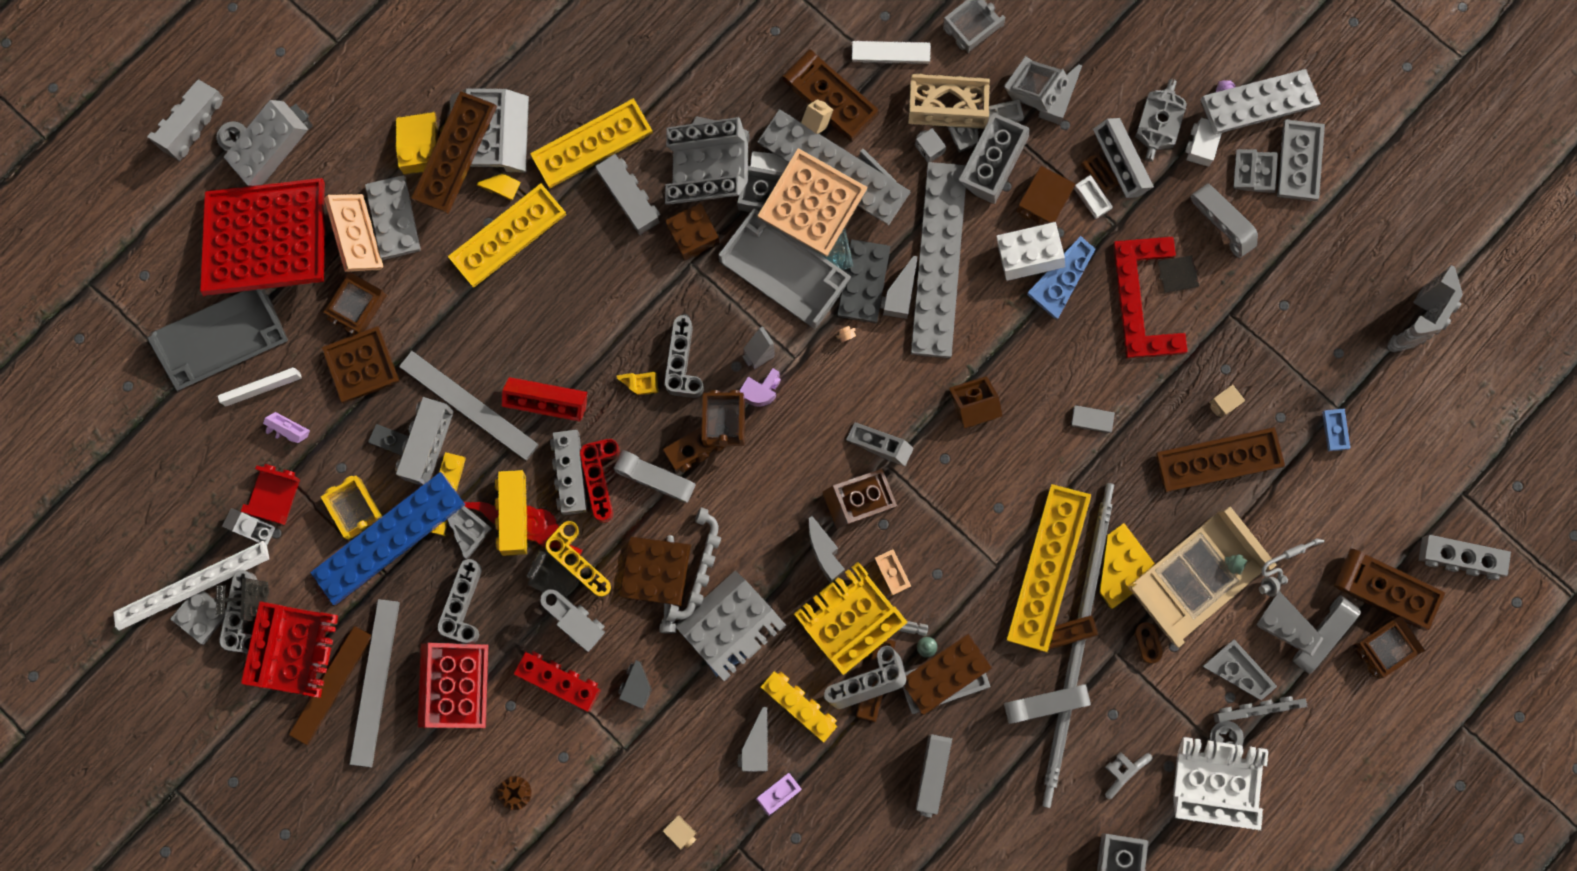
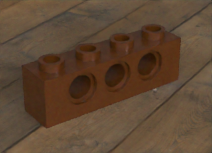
M733 408L710 421L709 435H718L717 432L722 427L729 430L727 435H739V417ZM701 426L663 450L677 473L679 471L684 473L692 468L691 464L694 462H702L709 458V453L715 450L719 452L727 446H702L700 444L702 440ZM686 448H692L694 450V453L691 457H685L683 455V451Z

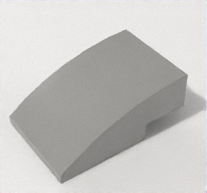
M813 516L809 518V536L812 549L824 575L832 583L844 574L845 569L834 557L838 547Z

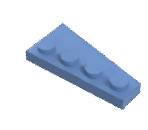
M1080 236L1064 253L1065 267L1048 271L1027 293L1031 299L1056 321L1092 257L1095 248Z

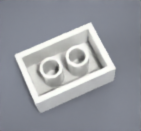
M1056 222L997 235V243L1006 281L1065 267V256Z

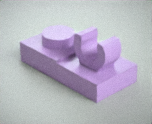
M276 412L266 417L263 423L268 426L266 428L267 434L271 433L274 429L276 430V439L283 435L289 441L296 443L306 439L310 430Z
M788 773L757 797L756 800L769 816L802 789L790 773Z

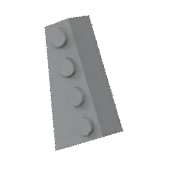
M198 79L182 97L183 102L181 105H175L171 109V116L167 120L162 119L158 124V127H160L156 133L151 132L147 137L161 151L181 161L188 154L192 143L199 138L203 127L210 122L214 111L221 106L224 97L216 89Z

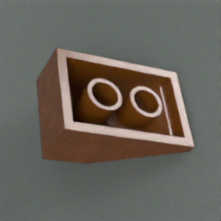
M883 469L833 485L822 491L837 529L897 507Z

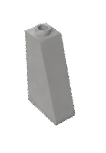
M928 735L915 809L920 811L921 816L932 817V814H938L952 738Z

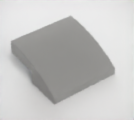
M1237 149L1234 188L1275 193L1278 153Z

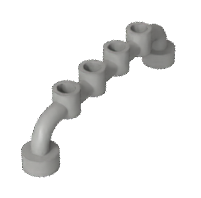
M700 507L695 519V523L704 525L707 522L711 528L700 559L698 572L694 578V585L688 598L687 608L684 611H678V606L670 604L665 620L674 622L675 619H686L692 615L696 606L700 607L702 604L703 595L699 593L701 587H706L708 584L709 576L705 575L707 567L712 568L715 561V556L711 555L713 548L717 549L721 541V537L717 536L718 523L713 516L708 514V509Z

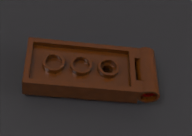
M808 49L782 76L784 82L808 104L818 99L831 107L833 112L829 123L851 142L878 116L879 109L811 49Z
M1350 548L1334 584L1335 588L1394 617L1402 616L1406 623L1423 631L1430 630L1445 595V592ZM1375 581L1379 583L1378 588L1375 586Z

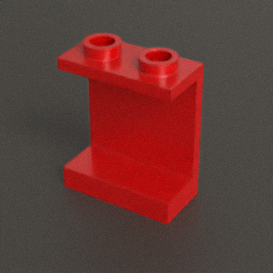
M264 464L263 467L256 465L255 469L260 471L249 505L243 504L240 512L285 525L300 479L295 476V472L283 469V472L275 471L276 467Z

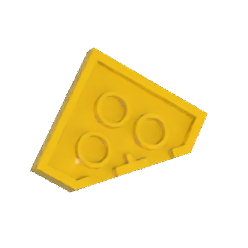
M1124 523L1106 536L1099 593L1111 609L1131 596L1133 593L1128 586L1155 565Z

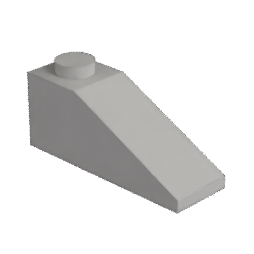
M1078 64L1067 74L1070 82L1049 112L1037 108V110H1040L1039 118L1061 124L1082 65Z
M917 256L912 257L888 289L887 296H882L881 308L884 309L883 315L907 319Z
M764 327L759 328L743 348L745 355L742 357L748 366H753L754 370L775 357L774 343Z
M856 422L846 439L850 443L902 466H906L914 449L904 439Z
M767 707L762 708L742 749V754H738V767H742V771H768Z

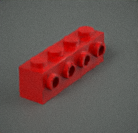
M509 377L502 390V407L581 422L586 410L588 392Z
M532 651L531 654L525 652L514 675L587 712L591 711L601 689L597 688L598 683L588 678L585 682L579 679L580 674L570 669L568 672L561 670L562 665L553 660H550L549 663L543 661V655Z

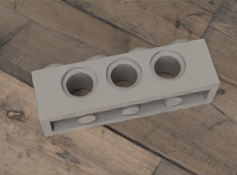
M1427 535L1422 537L1419 561L1425 562V565L1429 567H1438L1440 565L1445 566L1448 571L1458 572V570H1464L1468 575L1479 576V574L1487 575V579L1499 580L1501 577L1508 576L1511 552ZM1442 549L1447 553L1446 559L1441 556ZM1462 553L1467 556V563L1461 560ZM1482 558L1487 560V567L1482 565Z

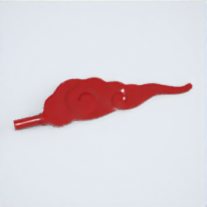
M464 502L466 504L465 507L482 512L496 525V518H499V510H496V506L485 502ZM526 505L527 540L538 542L539 545L546 548V542L559 528L556 519L547 510L536 509ZM553 541L550 544V549L556 548L560 550L561 543ZM570 545L581 556L582 550Z

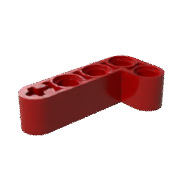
M612 439L585 444L580 450L593 514L602 523H607L613 518V508L602 462L616 459L620 454L617 442ZM609 445L615 446V451L611 454L605 453V448ZM588 450H595L593 458L588 459L585 457ZM593 469L600 470V474L596 478L590 477V472ZM598 488L604 489V494L600 498L594 497V492ZM599 503H603L604 509L608 511L605 513V517L598 514L602 511Z

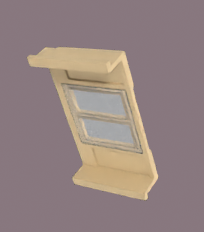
M1228 507L1225 510L1218 511L1183 542L1131 583L1128 588L1164 634L1179 648L1185 643L1183 639L1260 575L1263 565L1272 558L1234 510ZM1237 554L1243 555L1247 563L1241 575L1237 573L1232 574L1229 571L1228 565L1225 563V557L1236 556ZM1276 563L1270 564L1266 571L1273 569Z

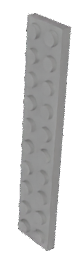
M928 162L911 355L951 358L966 190V187L959 182V178L966 165Z

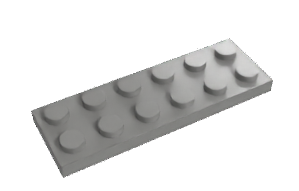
M1306 69L1204 95L1200 99L1214 135L1309 110L1320 105Z

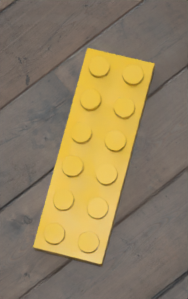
M633 98L530 154L548 187L552 188L653 134V131Z
M539 184L451 253L448 258L474 288L567 214L546 188Z

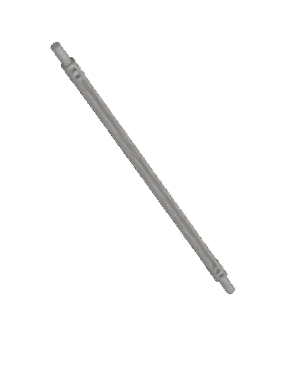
M1106 483L1103 502H1100L1077 619L1091 615L1112 510L1111 499L1114 484ZM1086 639L1072 643L1063 689L1077 686ZM1072 710L1058 713L1044 783L1046 785L1042 804L1044 807H1051L1054 787L1057 788Z

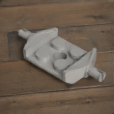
M1169 79L1165 91L1155 90L1149 92L1142 118L1135 135L1138 140L1148 147L1145 157L1146 161L1149 159V162H1153L1157 150L1173 148L1187 105L1182 97L1175 94L1176 80ZM1165 114L1167 121H1159L1157 115Z

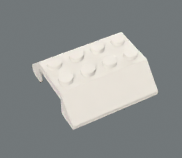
M1183 737L1177 754L1173 792L1175 818L1261 830L1263 809L1259 808L1262 768L1267 766L1268 750L1263 748H1257L1256 750L1255 747H1250L1246 759H1241L1243 754L1242 745H1236L1235 748L1234 744L1215 742L1214 745L1213 741H1208L1204 753H1200V739H1195L1193 742L1192 738Z

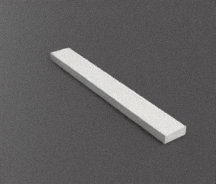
M262 541L114 611L115 627L118 630L124 629L233 577L240 570L246 571L269 560L267 545Z

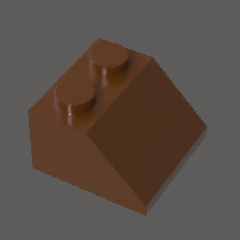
M987 376L949 388L958 418L964 428L973 427L1003 416L999 396Z

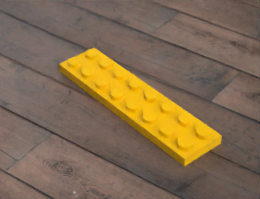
M1051 484L1007 637L1008 642L1048 652L1091 494Z

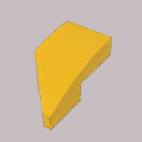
M500 174L478 182L477 186L512 201L521 182Z
M656 372L617 375L618 380L638 395L659 393Z

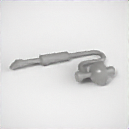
M1316 538L1305 545L1300 544L1288 549L1282 555L1267 561L1261 570L1265 578L1261 581L1259 592L1272 597L1280 591L1281 584L1288 583V578L1283 575V571L1280 568H1275L1266 573V568L1270 564L1304 553L1306 548L1324 543V540ZM1278 572L1277 579L1270 576Z

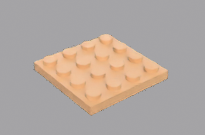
M798 148L758 214V218L827 257L864 196L867 187Z

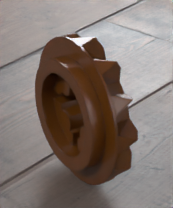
M518 776L505 779L498 789L499 801L503 807L510 810L524 808L529 803L532 795L529 783L524 778ZM521 786L518 791V795H520L519 797L521 799L513 797L512 799L508 800L511 795V792L508 789V787L514 790Z

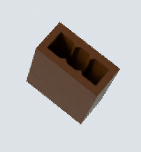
M1040 166L1021 200L1017 212L1025 219L1036 221L1039 226L1056 222L1076 183Z

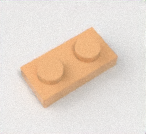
M893 549L875 558L892 596L911 587Z

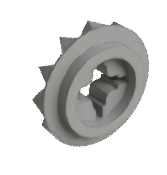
M228 122L222 125L217 133V142L220 147L225 151H229L235 141L230 140L231 134L229 132L237 135L236 139L238 140L246 130V127L239 122Z
M1219 722L1211 730L1209 740L1213 741L1214 745L1215 742L1223 743L1224 739L1219 734H1226L1227 732H1229V737L1234 742L1227 741L1226 743L1234 744L1235 748L1236 745H1243V732L1233 722Z

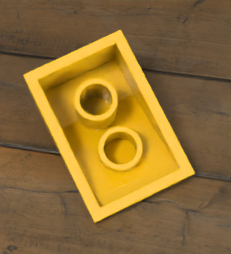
M435 112L396 118V150L398 166L403 174L424 171L439 139Z

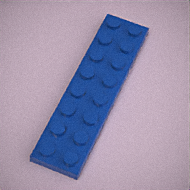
M440 472L311 571V574L331 603L337 605L466 504L444 474Z

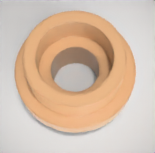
M847 326L839 330V335L836 336L837 339H840L843 343L855 337V328L850 329Z

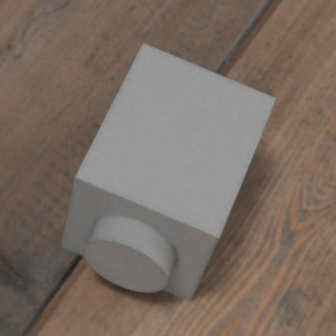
M933 128L929 131L924 130L917 135L915 146L927 162H932L945 153L946 146Z

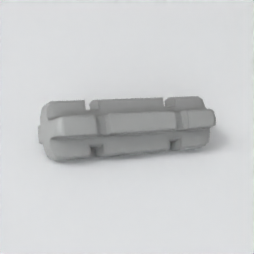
M907 621L908 623L899 629L901 632L918 633V635L926 636L928 625H917L915 622Z

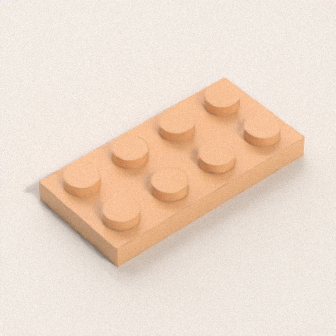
M327 195L324 200L344 271L382 269V260L363 195Z

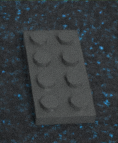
M851 239L846 273L851 276V279L842 291L838 317L877 324L890 246Z

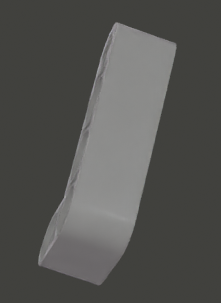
M1205 184L1190 196L1193 204L1230 239V249L1235 256L1241 258L1257 246L1258 233L1255 227L1210 184Z
M680 315L674 320L665 386L671 395L698 398L704 391L701 379L696 376L686 375L693 326L690 318L685 315ZM683 323H686V327H684L683 331L684 335H681L680 326H682ZM678 342L686 344L681 350L676 349L675 345ZM676 361L683 363L679 369H674L672 365ZM671 381H679V387L676 389L670 388L669 384ZM693 383L700 385L697 391L689 390V386Z
M625 450L621 451L614 467L615 472L619 475L685 503H688L696 486L695 483L642 461L638 456Z
M472 559L464 560L461 563L438 623L440 634L466 644H473L479 638V631L476 627L463 623L482 572L480 564ZM473 567L475 568V571H470L469 573V571H467V568ZM465 576V577L470 578V579H472V580H471V582H470V581H468V580H466V579H463V577ZM466 583L468 590L466 593L461 594L459 587ZM455 603H460L461 610L454 614L452 606ZM452 622L453 630L450 633H446L445 625ZM467 629L473 631V636L469 640L464 638V632Z
M244 570L236 572L232 579L220 636V645L226 650L248 653L252 635L246 633L257 578L253 573ZM248 578L247 582H242V579ZM240 596H243L244 603L239 606L237 600ZM239 616L240 622L237 626H234L233 619ZM232 636H234L235 639H236V642H235V644L231 647V646L229 645V639H230Z
M1342 595L1337 597L1329 609L1331 612L1316 629L1322 636L1323 641L1313 656L1299 650L1292 662L1308 674H1311L1319 666L1361 613L1358 607Z
M883 646L877 653L879 669L827 687L824 693L826 701L836 709H843L900 689L906 682V675L900 655L892 647ZM893 655L889 661H886L888 656ZM894 674H897V677L891 680V677ZM878 680V683L872 687V683ZM859 687L858 691L852 694L853 690Z
M1086 684L1004 703L1009 724L1091 705Z

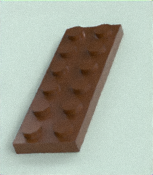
M460 91L411 199L449 214L497 109L494 103Z
M1275 427L1156 453L1165 493L1285 467Z

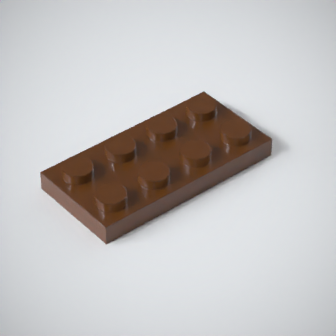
M967 634L908 674L904 688L924 715L991 670L992 667L971 636Z

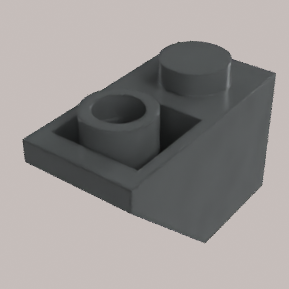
M636 660L634 664H630L626 673L629 675L626 683L623 682L621 684L618 694L621 695L619 699L644 709L652 688L642 663Z

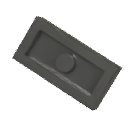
M376 424L368 442L402 456L404 453L402 452L405 440H408L409 436Z

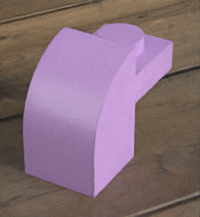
M772 368L762 385L748 377L740 389V392H744L745 402L758 407L770 404L776 398V393L772 391V388L775 390L781 381L779 379L780 372Z

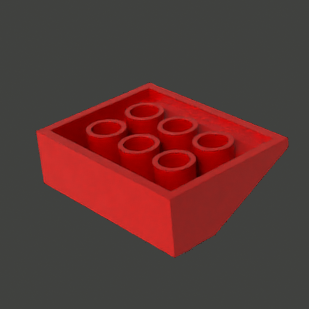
M421 644L418 728H486L488 645Z

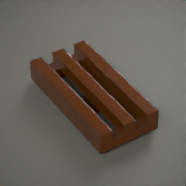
M1098 152L1082 162L1081 166L1089 176H1092L1104 195L1120 186L1117 177ZM1095 159L1100 164L1105 173L1108 175L1110 180L1113 182L1112 185L1109 183L1107 178L1104 176L1103 172L1094 162ZM1089 164H1090V165L1092 166V168L1095 170V172L1097 173V175H1096V174L1094 173V171L1091 169V167L1089 166Z

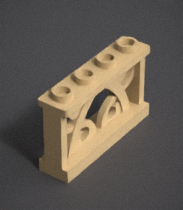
M912 74L908 124L985 129L989 120L990 79ZM917 90H922V93L927 97L918 94ZM950 92L961 99L962 102L957 103L953 108H946L943 103L936 99ZM977 94H982V96L979 99L972 100L976 97ZM915 99L923 102L922 105L915 106ZM983 103V110H978L976 105Z

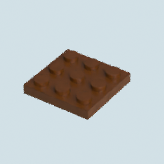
M379 326L322 347L343 404L400 382Z
M630 537L620 597L681 606L691 545Z

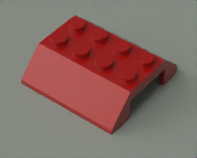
M260 601L241 684L321 698L322 689L316 688V686H323L324 681L316 679L317 673H326L327 668H322L321 664L328 665L331 648L325 647V645H332L333 640L325 638L326 631L335 632L336 627L330 626V623L337 624L338 615Z

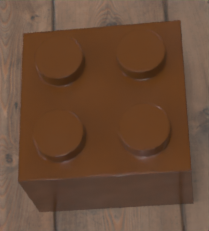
M701 203L665 220L667 228L684 261L720 244L719 237Z

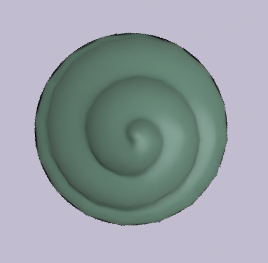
M1237 554L1236 556L1225 557V563L1228 565L1229 571L1232 574L1237 573L1241 575L1247 563L1243 555Z
M923 637L918 641L917 651L922 657L929 658L937 652L938 646L933 638Z

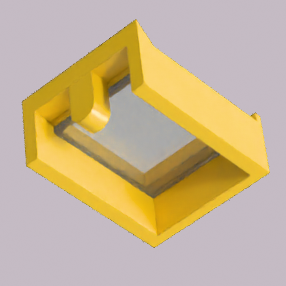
M358 476L347 477L341 485L327 489L325 494L321 496L341 534L349 541H352L383 517L363 484L362 479Z

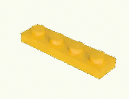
M445 452L440 472L444 474L457 492L466 458ZM448 519L430 533L445 536Z

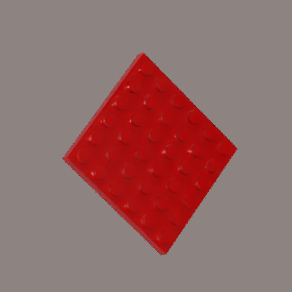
M323 178L206 191L200 289L202 295L207 296L324 282L325 182Z

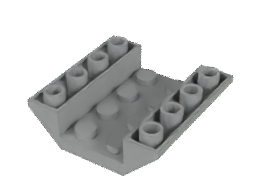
M507 89L462 90L464 93L494 103L497 106L470 167H504L506 172H526L529 97ZM460 92L450 95V112Z
M739 117L667 128L666 147L673 151V183L666 184L665 204L740 195L748 182V142Z

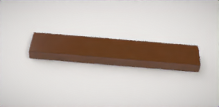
M357 626L353 627L322 679L324 685H318L317 687L322 689L321 698L311 697L291 730L290 736L309 745L372 638L371 634Z

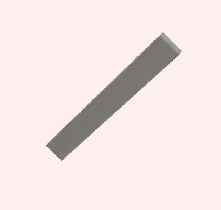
M413 351L409 353L399 366L527 461L539 446L535 441Z
M378 599L350 765L372 767L400 602Z

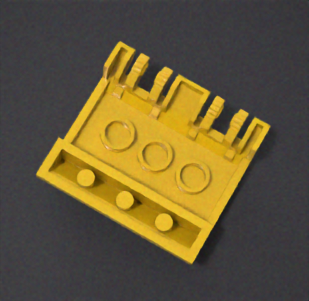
M859 562L851 567L856 576L849 569L845 572L848 579L852 582L849 586L846 587L844 581L838 577L835 581L840 589L832 582L819 593L824 602L817 595L813 597L814 602L820 608L817 612L814 613L811 606L806 603L803 607L808 615L801 608L794 613L804 629L843 675L908 623L897 608L891 605L868 577V573Z

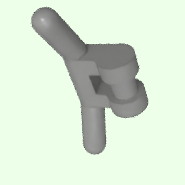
M1120 752L1113 763L1110 762L1105 766L1117 778L1105 793V797L1112 799L1137 771L1152 760V755L1147 753L1132 764ZM1122 765L1127 768L1123 773L1118 770Z

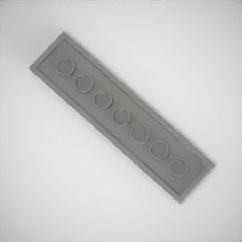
M780 109L758 141L761 146L788 163L799 148L865 185L867 190L858 207L888 226L911 193L907 188L822 135L814 133Z

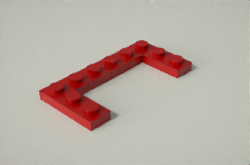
M1174 237L1114 241L1113 247L1126 358L1187 354L1186 333L1145 335L1137 261L1175 258Z

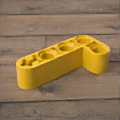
M572 521L564 522L546 542L547 551L598 597L608 595L611 590L610 582L570 547L579 534L578 526ZM566 526H573L575 528L574 535L566 536L564 528ZM553 541L561 543V549L557 552L550 550V544ZM570 554L575 555L577 558V562L572 566L565 563L566 556ZM589 568L592 571V576L589 579H583L580 576L582 569ZM598 575L599 578L596 581L600 584L605 582L607 590L605 592H597V585L593 583L590 586L588 583L592 582L595 576Z

